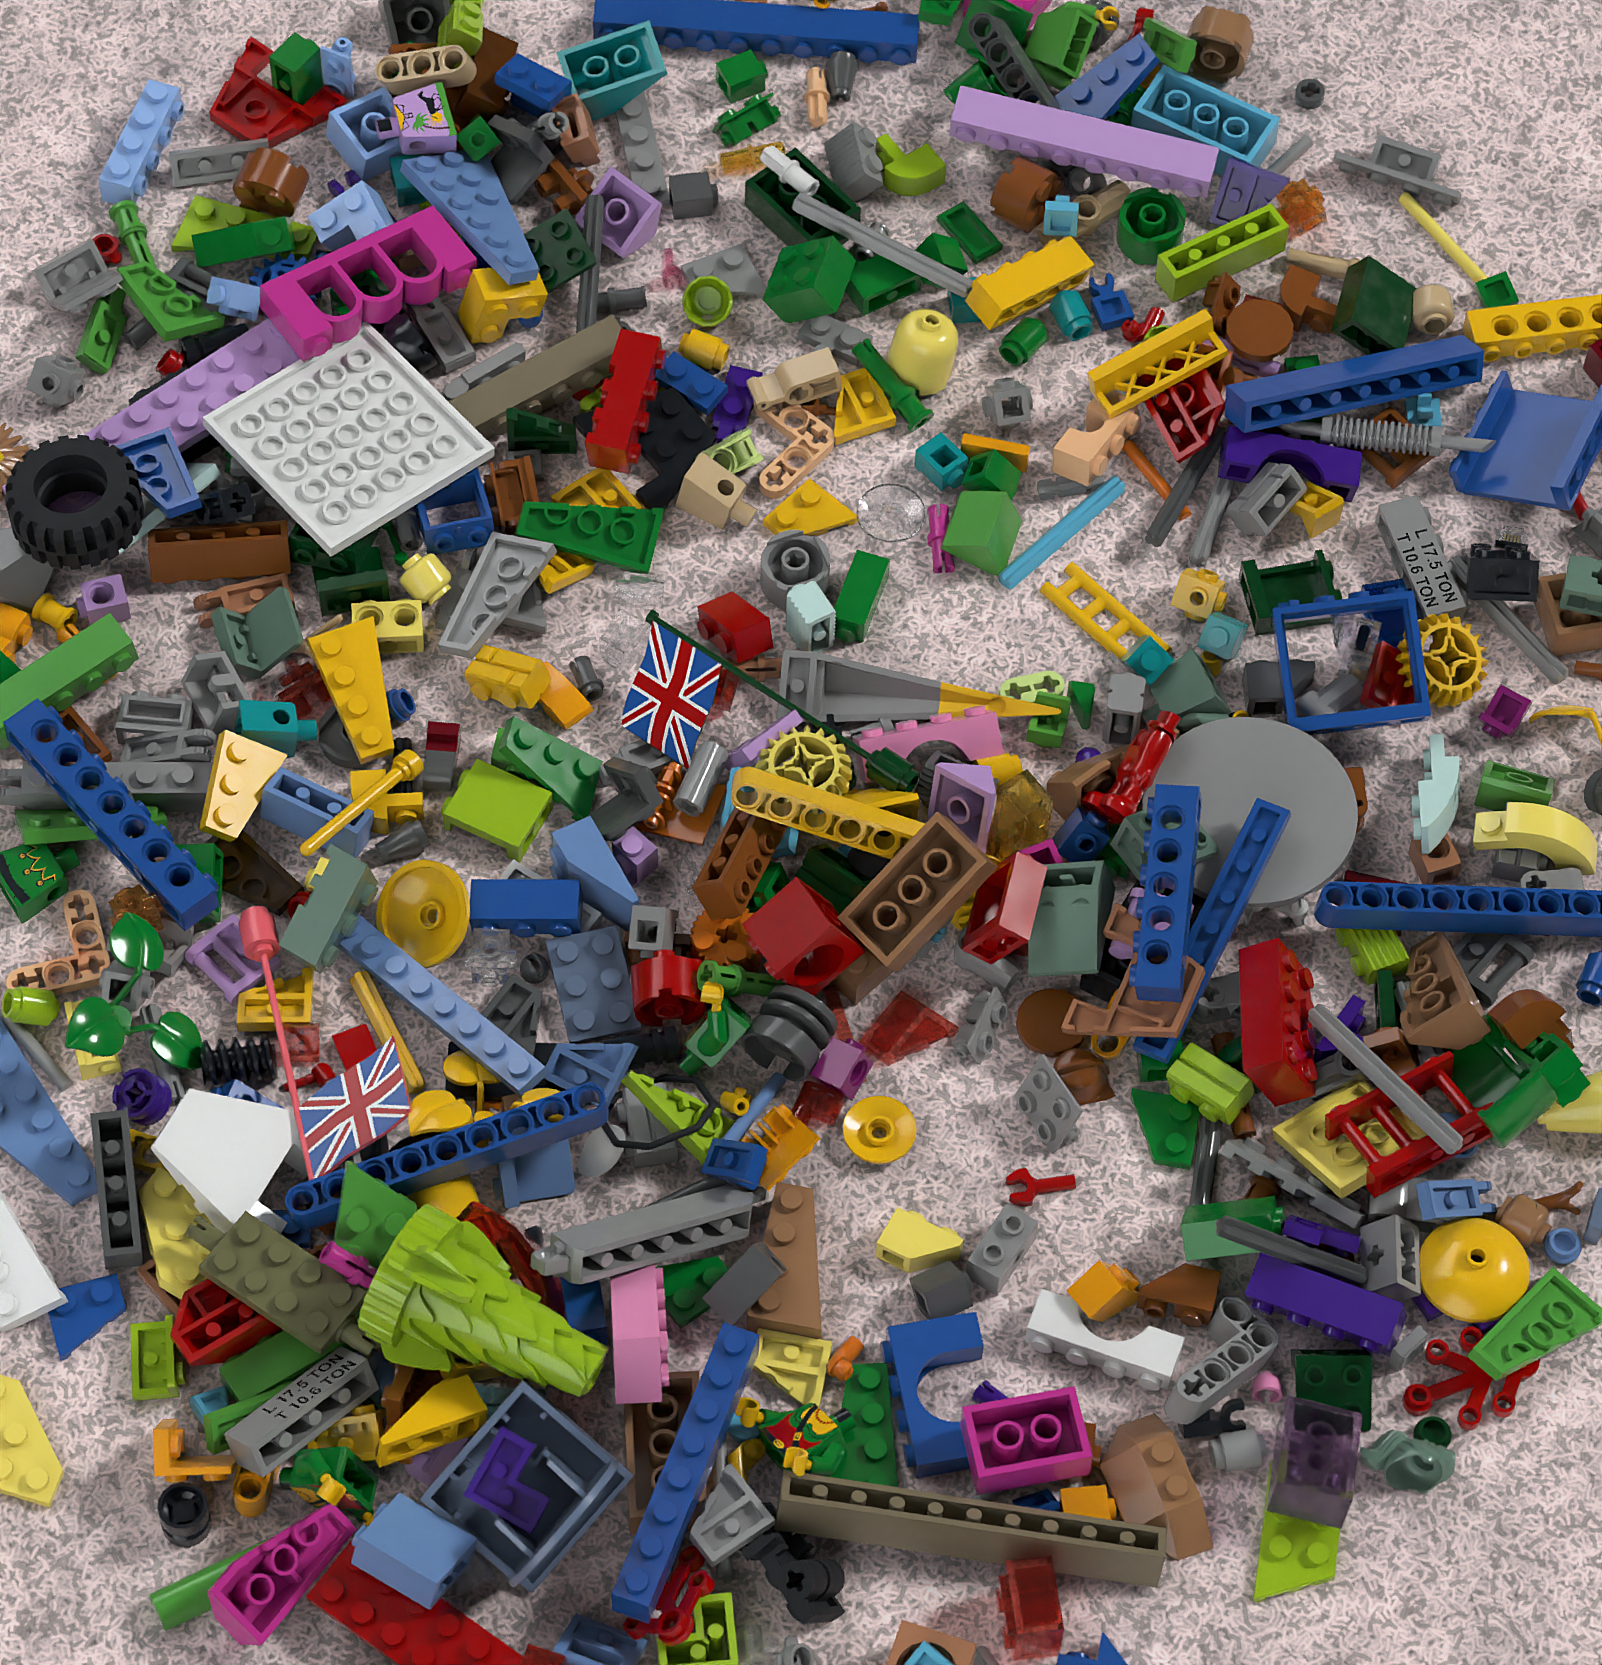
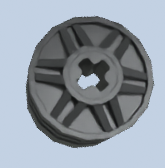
M777 985L770 991L767 1001L760 1007V1015L752 1020L750 1027L743 1034L741 1044L750 1058L768 1069L776 1055L789 1061L790 1063L782 1075L790 1081H803L808 1078L818 1062L819 1051L826 1048L829 1039L837 1031L838 1021L834 1013L812 994L793 986Z

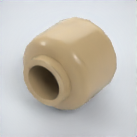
M1427 284L1418 288L1413 294V315L1411 319L1413 326L1428 335L1444 332L1453 323L1455 318L1450 292L1440 285Z

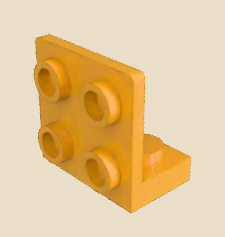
M178 1418L162 1419L153 1429L154 1476H165V1482L188 1481L189 1475H203V1480L221 1481L226 1480L227 1474H232L237 1468L233 1455L180 1457V1452L185 1451L184 1428L178 1429Z

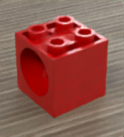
M795 877L742 924L750 935L747 939L748 944L758 955H764L767 962L764 964V967L775 980L779 981L782 978L786 985L800 988L813 996L819 993L865 952L853 933L837 918L839 913L831 902L798 877Z

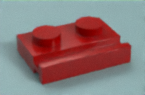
M1384 641L1374 646L1360 703L1370 709L1413 704L1414 702L1413 686L1403 687L1408 679L1406 675L1397 674L1399 669L1403 668V664L1395 659L1397 655L1403 652Z

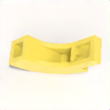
M1508 802L1506 811L1476 813L1473 844L1476 850L1530 849L1550 858L1557 870L1576 868L1581 871L1582 875L1595 874L1598 843L1592 831L1571 814L1553 807L1523 802Z

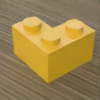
M493 268L473 269L457 312L469 343L495 342L502 338L509 319H529L540 316L548 293L539 272L536 280L508 285Z

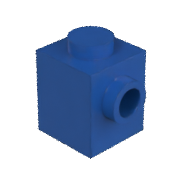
M1078 806L1052 837L1059 854L1070 862L1093 861L1111 838L1106 827L1107 822L1100 814L1093 810L1087 813Z

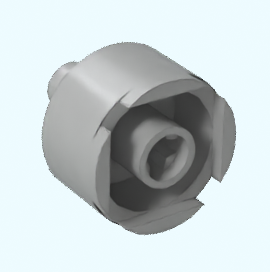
M786 530L771 537L762 552L760 562V585L765 597L772 604L776 605L777 608L786 611L787 594L790 589L798 584H807L815 581L824 595H827L830 577V553L826 544L815 535L814 538L804 535L801 530Z

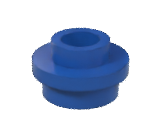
M403 688L399 690L391 689L386 692L390 718L400 723L408 721L411 718L410 715L416 711L415 702L410 693Z

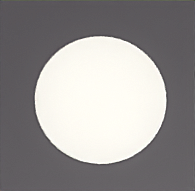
M609 1125L618 1140L626 1141L624 1131L619 1126ZM600 1127L586 1138L577 1168L586 1177L600 1176L609 1171L618 1162L624 1148L615 1147L602 1127Z

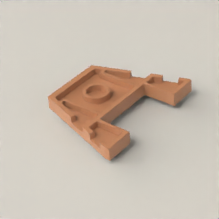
M1115 903L1103 930L1104 937L1133 946L1134 931H1140L1141 920L1139 921L1129 914L1127 909L1121 904ZM1134 953L1110 1010L1073 999L1061 1026L1062 1032L1070 1035L1178 1038L1205 976V969L1187 955L1182 1003L1138 1000L1135 987H1130L1129 985L1131 964L1137 965L1138 953ZM1155 956L1149 962L1152 964H1161L1167 958L1164 956Z

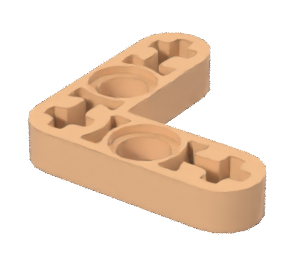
M753 401L754 412L793 441L761 472L759 477L760 492L764 496L772 499L781 498L832 452L835 444L834 432L828 425L799 404L790 405L784 401L774 406H769L766 410L758 411ZM789 417H798L803 421V424L800 427L791 428L785 424V420ZM810 426H811V434L807 431ZM823 436L826 437L825 444L823 442L813 443L814 437L818 439ZM792 457H801L806 461V464L803 467L794 468L788 464V460ZM783 469L785 474L781 477L780 486L777 484L769 486L768 479L772 481L777 480L782 475Z
M83 889L73 890L63 900V911L74 955L13 970L6 979L7 989H14L16 986H19V980L26 979L29 988L51 990L55 996L99 985L102 970L111 963L108 951L106 950L95 899L90 892ZM82 901V904L85 905L86 920L80 922L77 910L75 909V902ZM85 931H91L97 935L96 941L90 945L80 944L77 938ZM97 962L98 966H101L99 967V973L92 974V971L89 970L90 963ZM78 965L80 979H76L73 966ZM62 970L69 974L68 980L63 984H53L49 981L50 975L53 972ZM42 974L45 987L40 988L37 975Z

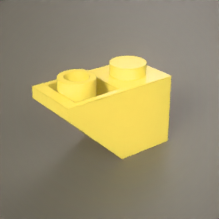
M897 1207L876 1243V1257L907 1273L937 1266L947 1260L950 1262L959 1260L963 1252L964 1239L960 1238L954 1230L948 1227H938L927 1222L916 1211H905Z

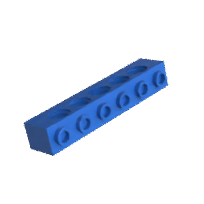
M1156 784L1155 796L1148 797L1147 818L1152 819L1151 830H1145L1143 842L1144 852H1149L1148 863H1142L1140 869V885H1145L1144 897H1138L1136 907L1137 919L1142 920L1140 931H1134L1133 953H1138L1137 965L1131 964L1129 973L1130 987H1135L1138 1000L1182 1003L1202 808L1199 786ZM1169 822L1180 823L1177 828L1172 830L1164 828ZM1166 855L1177 857L1170 863L1160 861ZM1164 888L1174 890L1169 896L1162 897L1157 895ZM1159 922L1170 924L1165 930H1155L1153 928ZM1155 956H1164L1167 958L1161 964H1152L1149 962Z

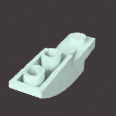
M1444 734L1429 735L1430 749H1423L1424 770H1431V772H1424V780L1418 781V795H1411L1412 817H1419L1413 818L1414 840H1421L1422 854H1429L1444 838L1454 821L1459 804L1460 759L1459 756L1445 757Z

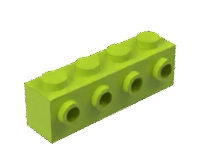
M1272 203L1159 254L1155 280L1173 303L1207 287L1208 281L1212 280L1213 276L1222 277L1223 272H1227L1231 276L1285 251L1289 226Z

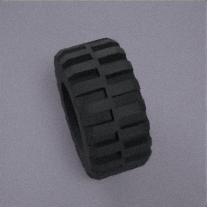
M66 435L58 437V441L51 443L49 440L39 444L37 450L30 449L22 456L23 462L18 461L11 470L12 475L6 481L5 502L15 539L19 541V545L25 553L32 554L33 559L43 564L48 561L50 566L62 569L63 566H70L71 570H80L81 566L91 565V568L99 566L101 561L106 558L109 561L119 555L121 548L125 550L133 542L132 536H136L142 526L141 520L144 517V506L134 464L129 457L124 456V452L115 445L109 447L108 441L97 437L95 440H90L87 435H77V438H69ZM87 491L102 496L93 506L80 512L59 513L47 509L57 498L72 492Z

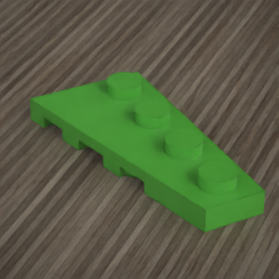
M1552 1267L1474 1346L1467 1357L1495 1381H1498L1602 1325V1308Z

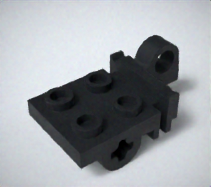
M764 1502L763 1505L776 1520L777 1510L771 1502ZM774 1524L773 1527L762 1533L749 1545L746 1544L739 1549L746 1561L760 1560L766 1569L765 1576L768 1582L775 1589L781 1591L788 1602L786 1607L789 1613L802 1624L832 1622L845 1613V1610L835 1597L842 1590L845 1583L843 1568L832 1559L810 1560L807 1553L814 1548L812 1542L805 1540L807 1535L798 1533L793 1535L792 1532L774 1530Z

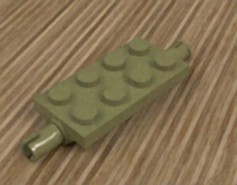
M245 1211L226 1233L218 1230L201 1216L194 1219V1222L197 1223L196 1226L192 1223L189 1225L186 1237L191 1238L211 1252L200 1264L199 1273L318 1354L322 1355L328 1346L334 1342H345L363 1354L367 1359H371L374 1356V1353L371 1352L372 1350L377 1352L381 1344L366 1336L365 1332L358 1328L359 1324L356 1323L357 1318L355 1316L363 1305L367 1292L357 1285H351L346 1282L347 1278L324 1263H320L319 1259L249 1212Z

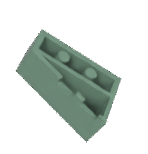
M331 843L325 853L331 857L322 876L314 874L310 885L315 888L305 904L298 905L278 944L285 954L320 974L325 967H331L336 961L340 952L339 944L344 936L349 937L354 932L359 922V918H357L359 912L364 905L369 906L378 892V887H376L378 881L369 866Z

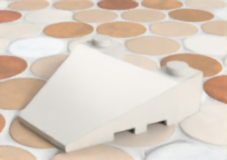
M190 1088L186 1091L150 1147L178 1185L183 1184L196 1201L194 1206L201 1214L204 1212L212 1224L223 1233L228 1232L242 1214L247 1211L281 1234L287 1222L258 1202V1199L282 1161L286 1162L303 1176H308L294 1111Z

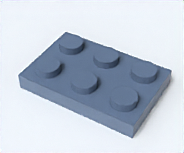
M617 925L546 940L547 954L569 1043L579 1044L641 1030V1024L635 1018L633 1010L632 987Z

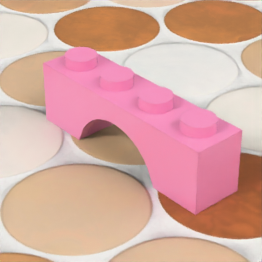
M985 705L964 709L965 715L951 717L949 712L930 716L931 722L918 725L916 720L896 723L895 730L883 732L882 727L870 728L861 731L862 737L853 738V742L870 754L876 749L881 751L887 747L904 759H907L908 755L917 746L931 740L948 741L959 751L964 759L969 761L1004 754L997 714L992 710H985ZM856 753L861 780L866 783L874 782L867 777L868 769L865 767L867 760Z

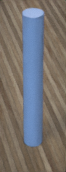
M776 1072L772 1075L749 1104L748 1112L739 1116L722 1139L739 1141L785 1084L786 1079L781 1073Z

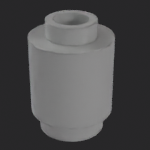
M1254 1428L1219 1434L1216 1439L1208 1441L1209 1456L1214 1470L1223 1469L1224 1472L1261 1466L1262 1457H1267L1264 1436L1262 1434L1257 1435Z

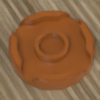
M1253 299L1242 302L1232 310L1227 319L1228 344L1230 343L1233 351L1239 357L1248 361H1272L1273 357L1281 356L1287 352L1292 343L1293 322L1285 309L1272 301Z
M1048 988L1038 990L1024 999L1018 1008L1016 1029L1019 1039L1029 1050L1045 1054L1048 1057H1059L1061 1053L1069 1049L1080 1047L1086 1035L1065 1034L1061 1029L1073 999L1079 1000L1076 996L1065 990Z

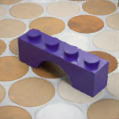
M1229 425L1221 443L1218 478L1249 484L1268 462L1278 463L1279 465L1290 464L1309 482L1342 496L1345 502H1352L1359 487L1362 452L1353 451L1342 446L1334 447L1319 444L1313 440L1289 438L1279 433L1260 431L1244 433L1238 427Z

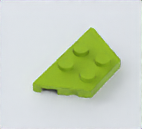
M1272 1460L1269 1466L1253 1596L1254 1602H1261L1266 1600V1598L1282 1593L1302 1590L1304 1587L1313 1584L1319 1585L1333 1581L1336 1570L1343 1505L1282 1464Z

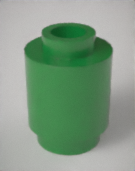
M1023 317L1002 339V345L999 347L1002 358L1013 366L1026 363L1047 342L1046 327L1036 318Z

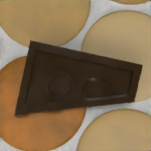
M243 830L238 838L232 842L212 836L206 842L214 843L224 853L222 891L255 906H263L269 912L278 916L288 909L289 901L297 893L305 891L304 887Z

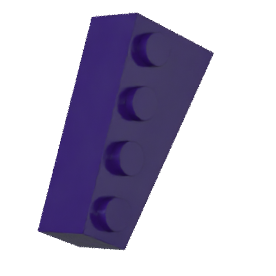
M1261 1252L1245 1292L1247 1301L1252 1303L1251 1308L1260 1313L1272 1315L1274 1311L1286 1316V1321L1303 1328H1308V1325L1322 1330V1334L1339 1341L1347 1340L1357 1344L1358 1347L1375 1354L1380 1353L1390 1357L1392 1349L1398 1343L1407 1318L1404 1303Z

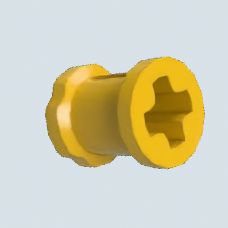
M48 592L37 600L31 616L35 621H43L55 628V633L58 634L63 627L69 631L66 627L67 624H75L77 622L78 610L73 607L66 608L55 601V596Z

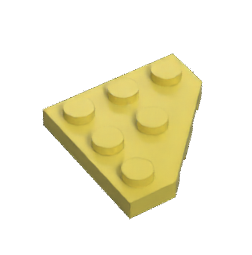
M158 1167L138 1191L137 1203L139 1211L143 1215L145 1234L150 1254L154 1258L158 1285L160 1288L182 1299L183 1293L186 1290L207 1279L199 1273V1266L211 1253L191 1238L186 1237V1231L191 1223L195 1226L197 1225L194 1219L198 1216H201L211 1225L213 1224L204 1212L201 1214L194 1206L196 1201L183 1184L179 1186L170 1173Z
M0 1375V1493L50 1508L64 1475L63 1469L20 1381Z

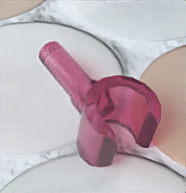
M667 248L664 250L666 268L662 273V283L667 288V277L676 276L680 286L682 284V271L674 265L672 249Z

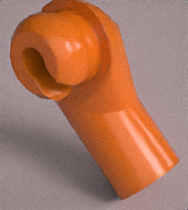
M850 1336L828 1361L826 1370L832 1378L836 1377L839 1381H845L852 1375V1362L865 1349L863 1343L857 1337Z

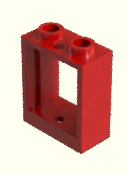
M1018 851L997 865L998 868L976 890L961 950L991 965L1030 940L1047 871V866L1035 861L1032 856Z

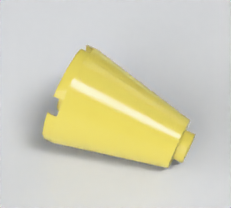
M1602 1070L1585 1076L1591 1084L1583 1090L1581 1096L1577 1100L1568 1103L1564 1108L1555 1103L1537 1119L1538 1125L1546 1124L1547 1131L1602 1134Z

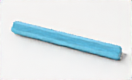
M1117 476L1110 477L999 573V582L1004 587L1013 589L1125 491L1124 482Z

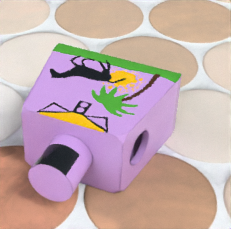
M442 82L392 99V117L376 120L379 140L398 137L401 152L405 155L456 152L457 134Z

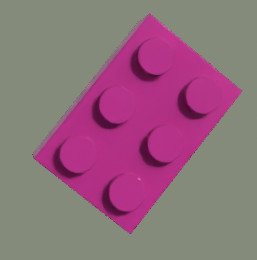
M1075 1386L962 1407L960 1428L976 1495L1078 1477L1090 1473L1093 1456Z

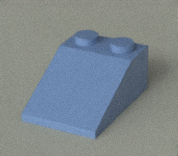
M591 816L552 832V847L549 848V855L553 862V865L549 867L552 878L579 879L583 892V902L601 912L602 916L625 931H630L632 905H639V898Z

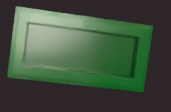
M964 201L937 216L936 221L951 238L958 240L960 248L975 265L1003 249V244Z

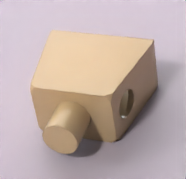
M702 452L685 474L675 507L722 530L731 518L748 527L758 509L742 501L746 489L745 482Z

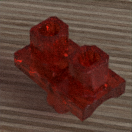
M293 659L285 663L287 674L280 677L279 682L283 687L292 682L294 685L277 694L275 702H292L295 704L297 720L309 715L313 711L304 697L310 692L314 691L323 706L332 700L319 670L305 677L306 674L314 670L309 661L301 666Z

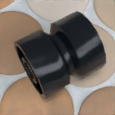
M178 1482L170 1485L162 1492L158 1499L157 1511L166 1539L178 1547H192L205 1540L211 1530L212 1520L205 1493L200 1487L190 1482Z

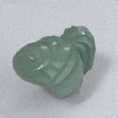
M1393 1429L1382 1434L1372 1444L1370 1449L1361 1447L1359 1450L1362 1463L1373 1471L1383 1469L1386 1481L1394 1489H1413L1425 1494L1438 1484L1449 1479L1455 1471L1456 1456L1454 1451L1446 1449L1443 1445L1436 1446L1435 1443L1429 1442L1427 1439H1409L1404 1432Z

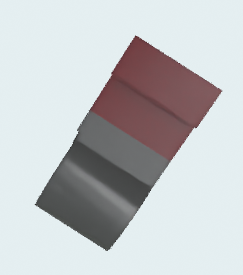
M428 721L422 780L423 789L452 791L461 744L460 724Z

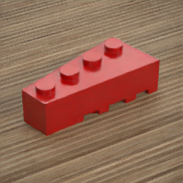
M620 329L609 363V373L613 374L612 379H604L601 388L600 404L603 405V408L595 407L592 417V433L587 432L584 442L589 466L630 474L632 464H638L642 445L638 444L640 432L646 433L650 419V413L646 412L648 402H654L658 390V381H654L657 369L663 370L667 351L662 349L661 337Z

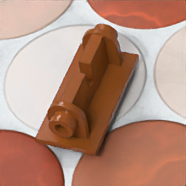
M1223 272L1222 277L1213 276L1212 280L1208 281L1202 302L1204 307H1212L1211 311L1208 312L1213 319L1214 332L1225 340L1227 319L1239 302L1241 288L1227 272Z

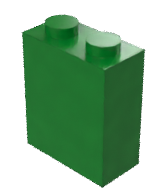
M1275 1196L1186 1206L1181 1221L1186 1261L1260 1252L1219 1237L1216 1234V1221L1222 1219L1225 1215L1284 1236L1282 1232L1285 1226V1215L1283 1206L1276 1207Z

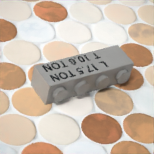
M1418 495L1380 504L1375 523L1405 591L1414 590L1418 620H1422L1430 614L1438 616L1442 613H1448L1450 619L1455 616L1460 617L1462 623L1465 611L1468 610L1467 596L1463 590L1459 591L1455 582V569L1452 563H1447L1444 557L1443 542L1441 537L1433 532L1431 515L1428 508L1422 507Z
M340 1346L224 1433L236 1463L261 1477H265L379 1390V1386L368 1360Z

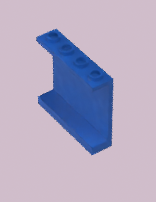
M1501 370L1496 382L1491 384L1488 397L1483 407L1477 411L1475 422L1470 432L1464 436L1496 440V443L1484 453L1459 451L1457 457L1451 461L1449 475L1453 479L1456 491L1466 495L1570 511L1602 447V385L1593 401L1513 390L1508 371Z

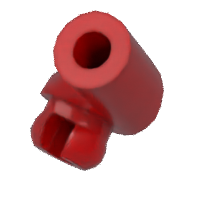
M1151 307L1144 322L1138 323L1136 320L1131 322L1126 320L1121 326L1123 338L1131 343L1143 341L1144 336L1152 326L1161 325L1165 312L1161 308Z

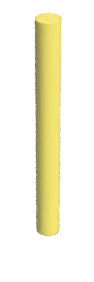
M1405 192L1400 196L1398 201L1474 282L1488 278L1409 192Z

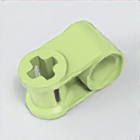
M750 428L735 432L718 444L702 451L711 459L716 457L718 463L732 474L752 467L764 460L763 455L758 454L750 437L752 433Z

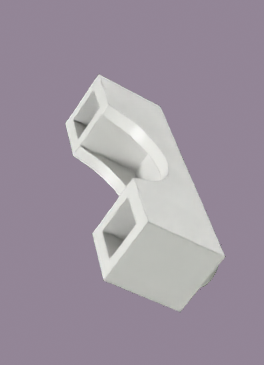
M1044 1289L1040 1291L1025 1336V1341L1031 1343V1347L1038 1352L1049 1354L1055 1351L1064 1354L1067 1360L1079 1366H1086L1088 1363L1101 1367L1102 1371L1110 1377L1123 1378V1376L1138 1380L1140 1386L1152 1391H1157L1160 1388L1169 1389L1185 1339L1152 1326H1148L1142 1333L1129 1340L1109 1341L1102 1339L1085 1327L1079 1316L1078 1305L1075 1300Z

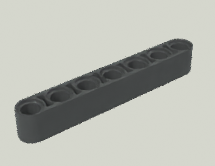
M985 12L973 15L968 23V33L1010 98L1036 103L1040 100V105L1062 110L1008 25L1002 19ZM991 23V30L985 36V29ZM1007 49V56L1001 61V55ZM1023 74V83L1018 87V79ZM1049 160L1060 178L1064 181L1067 189L1073 195H1091L1107 186L1103 173L1095 174L1082 167L1074 165L1062 166ZM1090 177V185L1084 191V182Z

